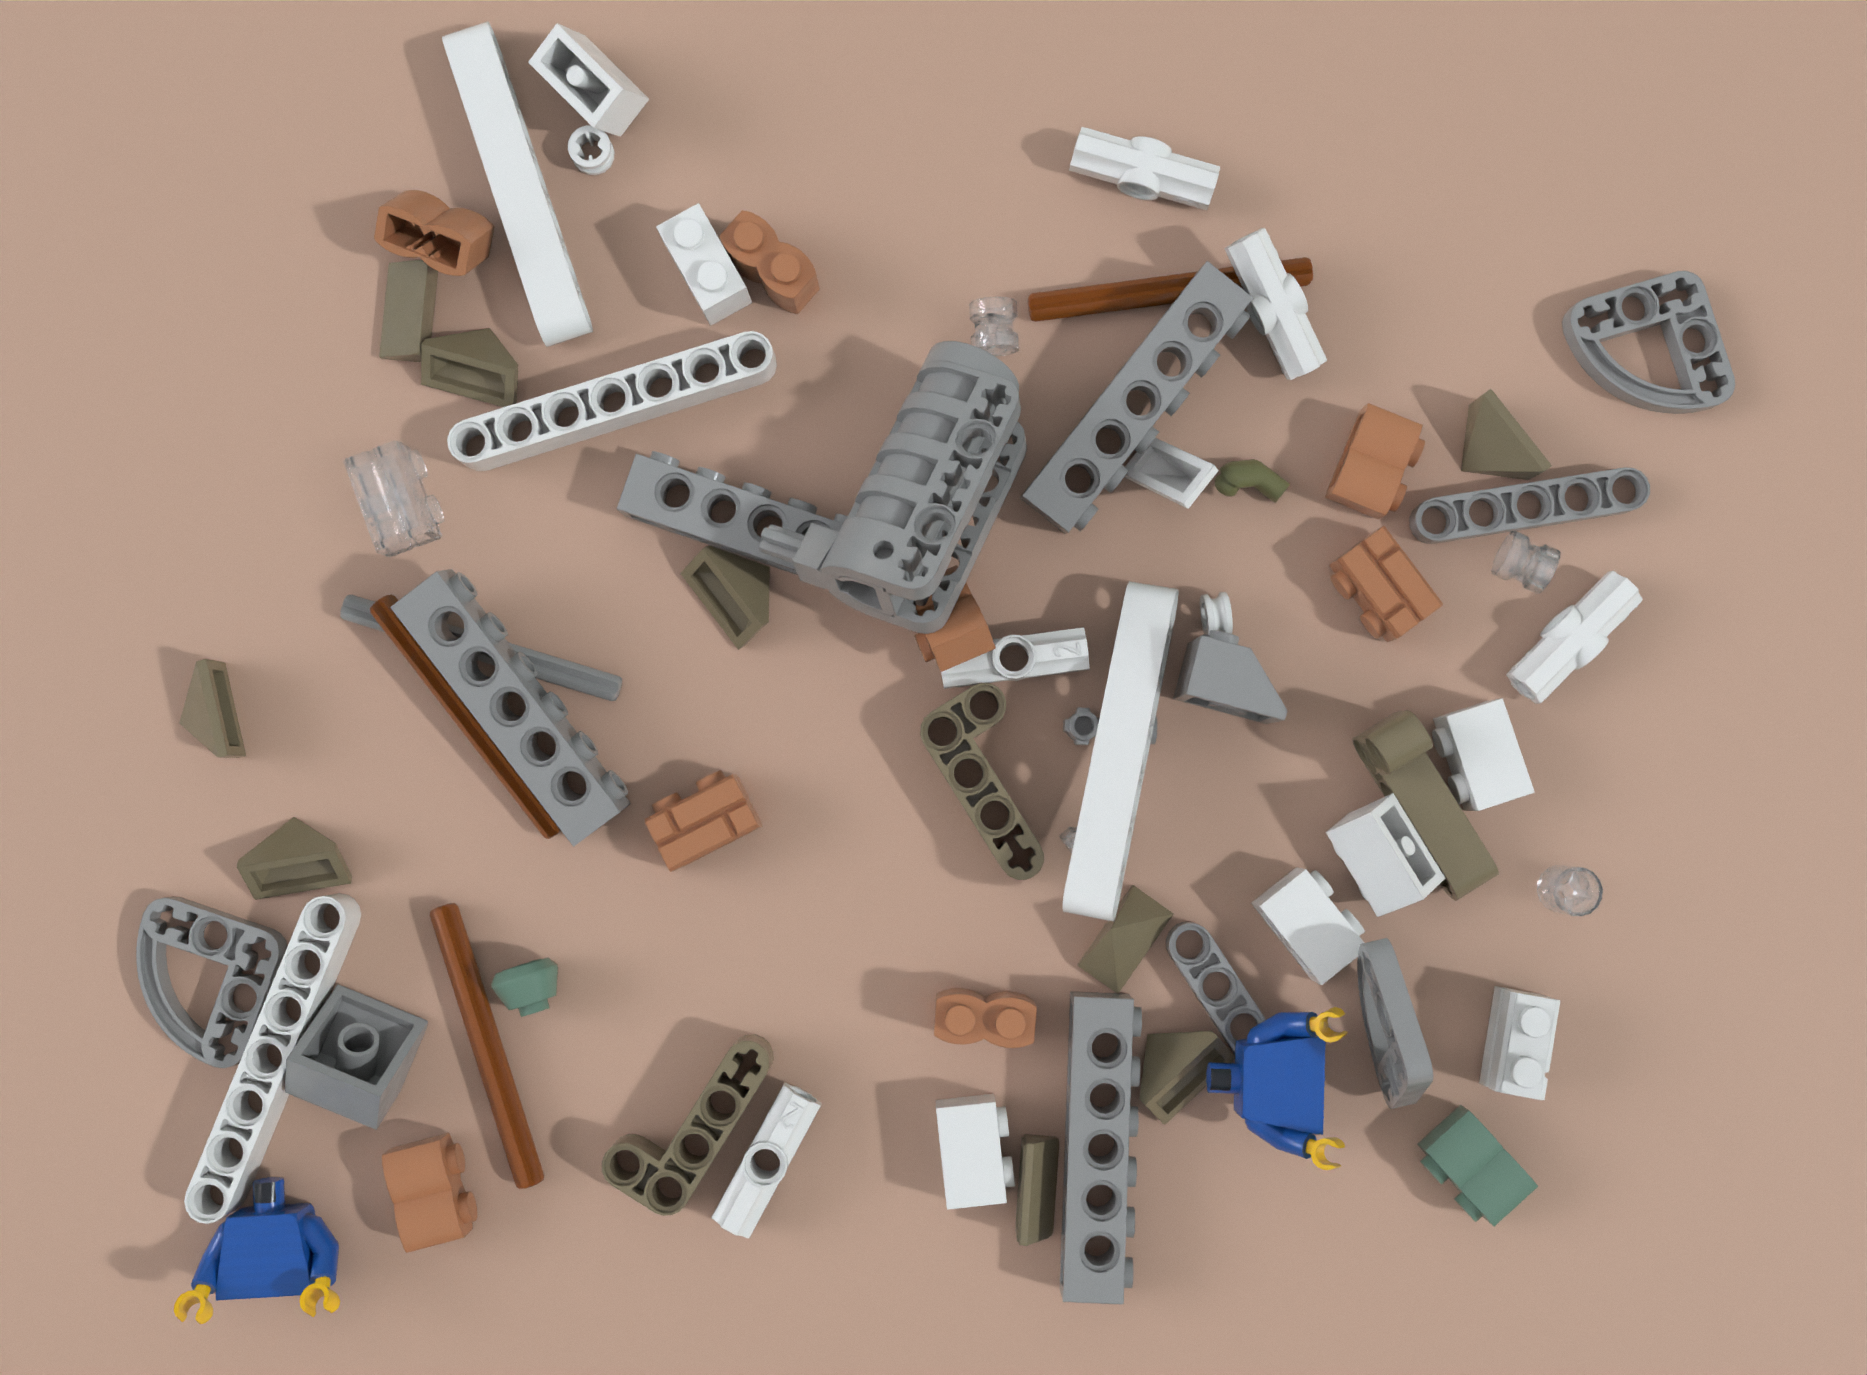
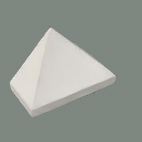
M1155 438L1141 455L1137 452L1125 466L1129 470L1125 478L1189 509L1219 470L1214 464Z

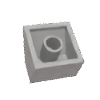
M1210 630L1209 635L1203 634L1187 644L1173 697L1174 700L1264 724L1285 720L1288 710L1252 649L1238 645V636L1222 631Z
M338 984L286 1059L285 1093L377 1130L402 1089L427 1029L428 1021Z

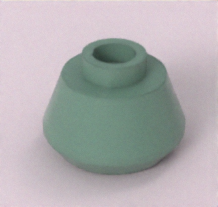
M547 957L503 970L495 974L491 987L508 1010L518 1008L521 1017L550 1008L548 998L556 996L558 964Z

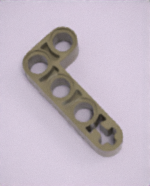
M979 683L930 712L921 724L920 735L924 746L1000 867L1008 876L1014 879L1027 880L1034 877L1041 870L1044 863V853L1041 845L974 740V738L995 726L1003 718L1006 711V699L1003 692L997 686L990 683ZM988 693L996 699L997 712L992 718L981 720L972 714L970 700L976 694ZM939 718L950 720L957 730L955 740L946 746L934 744L928 736L930 724ZM965 759L976 761L982 769L981 781L972 788L960 786L954 777L956 765ZM999 801L1006 806L1008 819L1001 828L989 829L982 823L980 818L981 810L986 803ZM1016 824L1022 830L1021 834L1013 835L1017 844L1023 849L1031 847L1033 850V854L1028 857L1031 865L1024 870L1018 864L1012 867L1009 866L1008 860L1013 857V853L1005 841L999 848L993 842L994 838L1007 835Z
M1411 711L1394 712L1352 739L1358 755L1383 795L1388 796L1394 793L1443 873L1445 879L1440 883L1441 887L1454 901H1457L1499 875L1493 858L1426 752L1433 747L1431 738L1423 724Z
M756 1034L745 1035L739 1038L723 1058L667 1150L665 1151L650 1140L637 1134H627L620 1137L603 1157L602 1173L605 1179L613 1187L654 1213L666 1216L680 1212L687 1204L770 1070L774 1060L773 1049L770 1043L764 1037ZM750 1049L755 1050L758 1053L756 1063L761 1067L753 1065L742 1082L733 1078L743 1062V1057L738 1052L745 1055ZM716 1091L730 1093L735 1100V1110L726 1114L717 1112L711 1103L712 1093ZM689 1134L703 1136L709 1145V1152L702 1156L691 1154L685 1146V1136ZM621 1150L632 1151L639 1159V1170L634 1172L623 1170L618 1164L617 1153ZM663 1177L676 1179L681 1185L682 1195L677 1198H669L662 1194L658 1185L659 1179Z

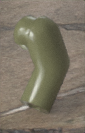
M1255 459L1228 462L1220 468L1221 474L1215 478L1216 489L1225 496H1235L1240 488L1254 487L1274 503L1278 501L1290 485V483L1262 462Z

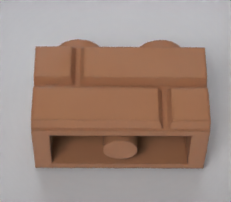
M1385 526L1368 535L1329 564L1335 573L1330 577L1334 587L1345 599L1349 600L1351 597L1355 599L1364 611L1360 615L1362 624L1376 639L1381 636L1386 642L1398 639L1443 605L1442 601Z
M719 770L695 783L699 790L698 792L684 799H681L679 793L676 792L651 805L655 814L645 818V824L670 872L676 871L763 827L737 774L725 777L723 771Z

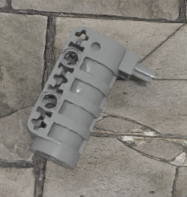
M943 341L935 344L930 349L917 375V380L910 394L906 397L897 415L896 422L881 446L876 462L869 476L864 480L856 496L855 503L839 532L811 523L806 534L802 535L770 524L769 528L765 527L761 533L762 542L759 546V551L793 563L800 581L828 589L837 599L866 615L917 633L929 634L941 629L949 619L1026 456L1027 444L1024 428L1017 422L1020 417L1021 405L1019 383L1014 373L997 357L976 346L957 341ZM1010 437L1012 438L1013 444H1007ZM999 456L1001 463L997 462ZM991 475L995 476L999 480L998 485L993 490L984 492ZM972 516L975 526L968 525ZM959 539H961L962 546L957 544ZM952 557L956 558L959 561V567L952 574L944 576ZM930 595H932L935 611L926 610L923 616H918L916 605L925 606Z

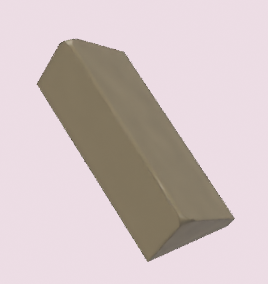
M421 259L389 263L379 353L381 359L421 362V344L425 339L432 337L438 271L428 266Z
M1024 1134V1137L1021 1138L1015 1234L1019 1245H1031L1049 1238L1053 1233L1059 1156V1139L1055 1136Z

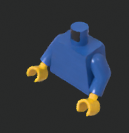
M1338 1007L1330 1008L1318 1016L1314 1012L1276 1013L1251 1028L1247 1039L1236 1041L1235 1063L1209 1062L1206 1073L1208 1093L1234 1094V1111L1241 1118L1245 1119V1124L1249 1131L1275 1149L1305 1159L1311 1157L1313 1163L1322 1170H1332L1341 1167L1340 1164L1332 1163L1326 1159L1324 1154L1326 1145L1329 1144L1335 1148H1345L1344 1142L1337 1137L1316 1140L1314 1135H1323L1326 1042H1336L1348 1034L1347 1031L1334 1032L1328 1025L1329 1017L1338 1018L1345 1015V1012Z
M267 1177L254 1180L253 1206L239 1209L229 1215L226 1221L219 1225L203 1253L192 1279L191 1287L193 1291L181 1294L174 1304L175 1316L181 1322H184L189 1308L200 1303L195 1320L199 1324L208 1322L213 1315V1307L207 1299L209 1294L214 1293L216 1301L300 1295V1307L311 1317L316 1315V1303L324 1296V1309L333 1313L340 1305L339 1296L330 1289V1286L336 1282L339 1243L322 1218L315 1215V1210L311 1203L285 1204L283 1177Z

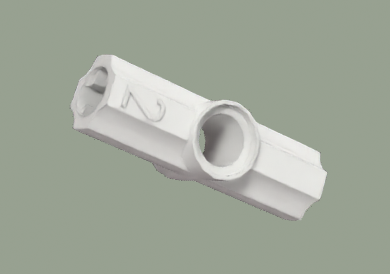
M1081 127L1069 171L1117 184L1118 189L1122 193L1136 199L1151 201L1162 197L1207 211L1217 183L1220 166L1172 153L1171 148L1167 144L1154 138L1137 136L1127 140L1108 133Z
M1261 228L1225 247L1226 254L1244 291L1253 297V300L1246 307L1247 313L1251 315L1250 319L1258 332L1263 336L1266 335L1286 379L1292 380L1305 375L1326 362L1327 358L1305 314L1308 312L1305 295L1296 279L1291 274L1286 273L1266 229Z
M1615 571L1607 572L1575 605H1571L1561 611L1546 625L1540 634L1542 639L1506 674L1511 681V685L1522 696L1527 697L1535 704L1542 703L1574 669L1578 670L1587 665L1606 647L1609 642L1607 636L1643 600L1639 594V589L1628 578L1617 574Z
M1085 628L1022 636L1008 635L1003 638L993 639L996 649L941 672L944 689L979 683L1019 681L1031 677L1090 670ZM1011 645L1022 647L1028 655L1026 666L1016 672L1005 669L1000 662L1002 650Z
M787 1083L783 1084L712 1215V1219L721 1228L736 1236L750 1238L822 1105V1102L814 1098L812 1094L797 1086ZM761 1149L772 1150L777 1154L780 1166L772 1171L762 1170L755 1162V1152Z

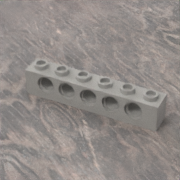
M1207 261L1058 448L1020 499L1064 534L1069 533L1073 526L1082 531L1099 509L1092 502L1103 488L1111 493L1128 473L1129 470L1122 464L1133 450L1141 455L1158 435L1159 431L1153 425L1164 411L1172 416L1190 393L1183 388L1194 373L1202 378L1218 359L1220 354L1214 350L1215 346L1225 334L1233 339L1251 317L1245 311V308L1253 300V297ZM1191 314H1202L1209 320L1211 331L1208 337H1197L1189 330L1188 318ZM1171 352L1178 357L1181 369L1177 376H1166L1159 370L1157 358L1160 353ZM1140 390L1147 394L1151 403L1148 414L1142 416L1135 415L1128 409L1126 398L1130 391ZM1109 428L1119 435L1121 444L1116 454H1105L1098 449L1096 435L1100 429ZM1079 466L1089 473L1091 482L1086 492L1075 493L1067 487L1065 475L1070 467Z
M652 451L650 458L639 454L635 455L616 508L628 518L796 575L798 574L793 563L759 551V546L762 542V538L757 535L759 522L767 516H775L782 520V528L805 535L811 523L839 532L843 522L848 517L836 514L834 520L816 515L817 507L807 502L790 498L787 505L769 499L771 491L751 483L744 482L742 489L725 484L726 477L707 468L698 467L696 474L678 468L680 461L676 458L656 451ZM677 485L689 487V499L684 505L677 508L667 506L666 496L672 487ZM725 500L735 503L736 513L730 521L716 523L712 520V509L717 503Z
M453 569L436 571L390 608L574 847L631 804L626 797L628 794L627 787L612 770L607 772L595 757L598 755V750L593 741L584 732L579 731L577 733L566 719L568 715L567 708L560 698L551 691L547 693L535 678L538 675V671L532 661L522 652L516 653L505 639L508 636V632L503 623L493 613L488 612L486 614L475 599L478 594L471 581L462 573H455ZM452 612L457 613L464 622V632L460 638L454 636L448 628L447 621ZM481 652L489 654L494 660L495 671L491 677L484 675L479 670L477 661ZM510 692H516L524 699L526 709L523 716H518L509 709L507 699ZM540 731L546 732L554 738L556 743L554 755L545 754L540 750L537 743ZM569 771L577 772L583 776L586 781L585 794H578L570 789L567 783Z
M1070 991L1060 1260V1292L1063 1302L1124 1304V1288H1132L1133 1258L1125 1257L1126 1237L1134 1238L1135 1209L1134 1207L1127 1206V1188L1136 1187L1137 1161L1135 1156H1129V1137H1137L1139 1115L1138 1107L1130 1106L1131 1086L1139 1087L1140 1058L1139 1056H1132L1133 1037L1141 1036L1142 1009L1141 1007L1134 1006V999L1129 994ZM1102 1033H1111L1117 1037V1048L1108 1057H1098L1092 1053V1043ZM1103 1083L1113 1085L1116 1088V1096L1112 1103L1099 1107L1090 1102V1094L1097 1085ZM1107 1134L1114 1138L1113 1149L1105 1156H1095L1088 1151L1089 1143L1096 1135ZM1096 1185H1106L1112 1189V1197L1105 1205H1091L1086 1201L1087 1194L1091 1188ZM1094 1236H1105L1111 1240L1108 1251L1103 1255L1092 1256L1085 1251V1246L1089 1239Z

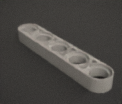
M1624 467L1435 497L1422 502L1412 511L1409 518V527L1412 534L1419 541L1426 544H1437L1620 515L1640 508L1647 502L1650 495V484L1647 477L1641 471L1635 468ZM1618 478L1630 480L1635 487V497L1630 504L1619 502L1613 495V484ZM1569 486H1579L1586 491L1588 504L1583 511H1574L1566 504L1565 492ZM1522 493H1531L1539 499L1541 511L1535 519L1525 518L1519 513L1517 501ZM1476 500L1487 502L1492 507L1493 520L1486 527L1476 525L1470 518L1469 509ZM1436 508L1444 514L1446 526L1440 534L1429 533L1423 527L1421 521L1423 512L1426 509Z
M1194 922L1176 924L1169 931L1166 938V948L1169 956L1235 1055L1237 1039L1230 1032L1232 1019L1241 1013L1252 1015L1257 1025L1266 1019L1210 933L1203 926ZM1187 930L1196 931L1203 941L1201 952L1193 958L1180 956L1176 949L1178 936ZM1213 972H1222L1229 980L1228 993L1220 999H1210L1203 991L1205 978Z

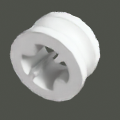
M585 125L576 129L568 140L569 155L581 172L587 175H599L611 167L615 151L608 135L604 131L593 128L591 125ZM594 141H598L601 155L596 159L589 155V160H584L585 155L581 149L582 146L587 142L593 146Z
M1219 592L1218 597L1215 599L1210 598L1208 594L1201 595L1200 615L1204 634L1209 635L1210 630L1232 634L1233 618L1228 594L1226 592Z

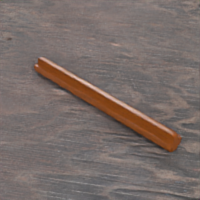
M1309 258L1281 260L1286 273L1291 274L1300 287L1311 283L1313 280V266ZM1233 267L1218 269L1243 289ZM1197 272L1032 293L1028 297L1029 316L1032 321L1037 322L1173 304Z
M392 594L380 598L370 607L372 616L542 836L546 839L553 838L561 832L560 828L390 608L398 599Z
M456 903L442 905L430 911L432 925L515 1185L519 1189H526L544 1180L542 1166L459 907Z

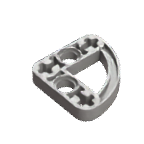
M1676 271L1585 298L1572 306L1564 315L1562 321L1563 333L1578 363L1598 385L1628 404L1660 413H1694L1711 409L1727 401L1734 392V374L1705 286L1701 278L1692 272ZM1675 288L1678 291L1686 290L1688 298L1683 302L1680 299H1675L1659 306L1658 298L1664 297ZM1632 296L1638 298L1643 303L1645 313L1641 320H1630L1624 315L1622 302L1625 297ZM1608 311L1609 319L1600 322L1591 330L1588 326L1580 327L1578 324V319L1584 316V313L1587 318H1593ZM1661 325L1681 389L1661 387L1636 377L1619 365L1600 342ZM1693 328L1702 333L1705 339V346L1700 353L1689 351L1683 344L1682 337L1686 329ZM1707 357L1710 358V364L1704 367L1702 365L1696 369L1692 368V364H1696ZM1704 380H1715L1718 389L1713 392H1702L1699 383Z
M173 896L154 900L143 913L136 948L138 978L146 1004L161 1029L182 1050L196 1059L217 1068H228L240 1063L283 959L287 943L282 934L275 929L182 897ZM173 909L172 916L175 919L184 922L194 921L190 929L176 926L165 930L167 922L160 919L161 913ZM212 921H218L223 924L227 931V940L219 949L210 947L204 938L205 928ZM265 939V948L271 951V957L261 959L254 973L264 974V979L257 975L242 974V970L253 969L256 965L258 953L252 950V945L263 942ZM167 945L228 965L206 1030L202 1029L188 1015L174 992L167 967ZM241 983L248 984L256 992V1004L250 1011H242L234 1004L233 994L236 987ZM225 1017L236 1021H247L248 1025L244 1024L235 1027L231 1042L237 1045L238 1049L224 1055L225 1046L218 1043L219 1038L229 1035L235 1021H226Z
M1384 938L1362 943L1359 947L1357 959L1359 996L1364 1026L1382 1094L1390 1109L1416 1104L1433 1082V1068L1427 1046L1391 942Z

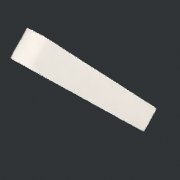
M487 21L442 36L444 48L520 278L546 347L593 332L592 323L500 46L490 23Z
M755 331L742 332L462 420L450 430L447 438L448 448L456 459L470 469L488 471L762 385L775 374L777 367L776 356L768 338ZM751 349L762 350L766 353L765 360L756 368H747L741 364L742 356ZM712 363L719 367L718 375L714 380L707 383L695 380L696 371L700 366ZM659 378L671 379L672 388L667 395L658 398L650 396L649 390L655 380ZM614 392L625 393L626 400L621 409L616 412L604 411V402L608 395ZM567 407H577L579 415L575 423L568 427L559 426L558 417L561 411ZM522 421H530L532 423V430L527 439L518 442L513 441V428ZM483 435L485 437L484 449L475 456H467L466 446L469 440L475 436Z
M1130 581L1127 585L1065 884L1063 912L1108 921L1115 920L1176 617L1178 589Z
M337 893L316 897L309 901L302 910L186 1191L184 1200L186 1211L192 1219L199 1223L209 1224L216 1222L238 1209L247 1199L289 1096L288 1093H285L286 1059L330 997L360 923V906L354 898L347 894ZM329 904L336 907L340 916L339 924L335 929H331L324 922V910ZM309 950L316 953L320 959L321 965L317 975H313L305 967V956ZM289 997L294 998L300 1004L301 1016L298 1021L293 1020L287 1014L286 1003ZM270 1044L278 1047L281 1052L282 1061L279 1067L274 1066L268 1060L267 1049ZM250 1091L256 1092L262 1099L263 1107L261 1113L255 1112L250 1107L248 1102ZM230 1138L236 1139L242 1145V1159L236 1158L230 1152ZM211 1185L218 1187L223 1193V1206L218 1205L211 1198Z

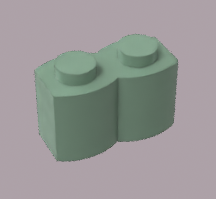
M1462 1105L1457 1107L1417 1144L1426 1154L1420 1162L1441 1185L1447 1179L1453 1183L1461 1192L1454 1200L1475 1222L1483 1216L1492 1226H1496L1538 1187L1534 1180L1502 1147L1487 1128Z

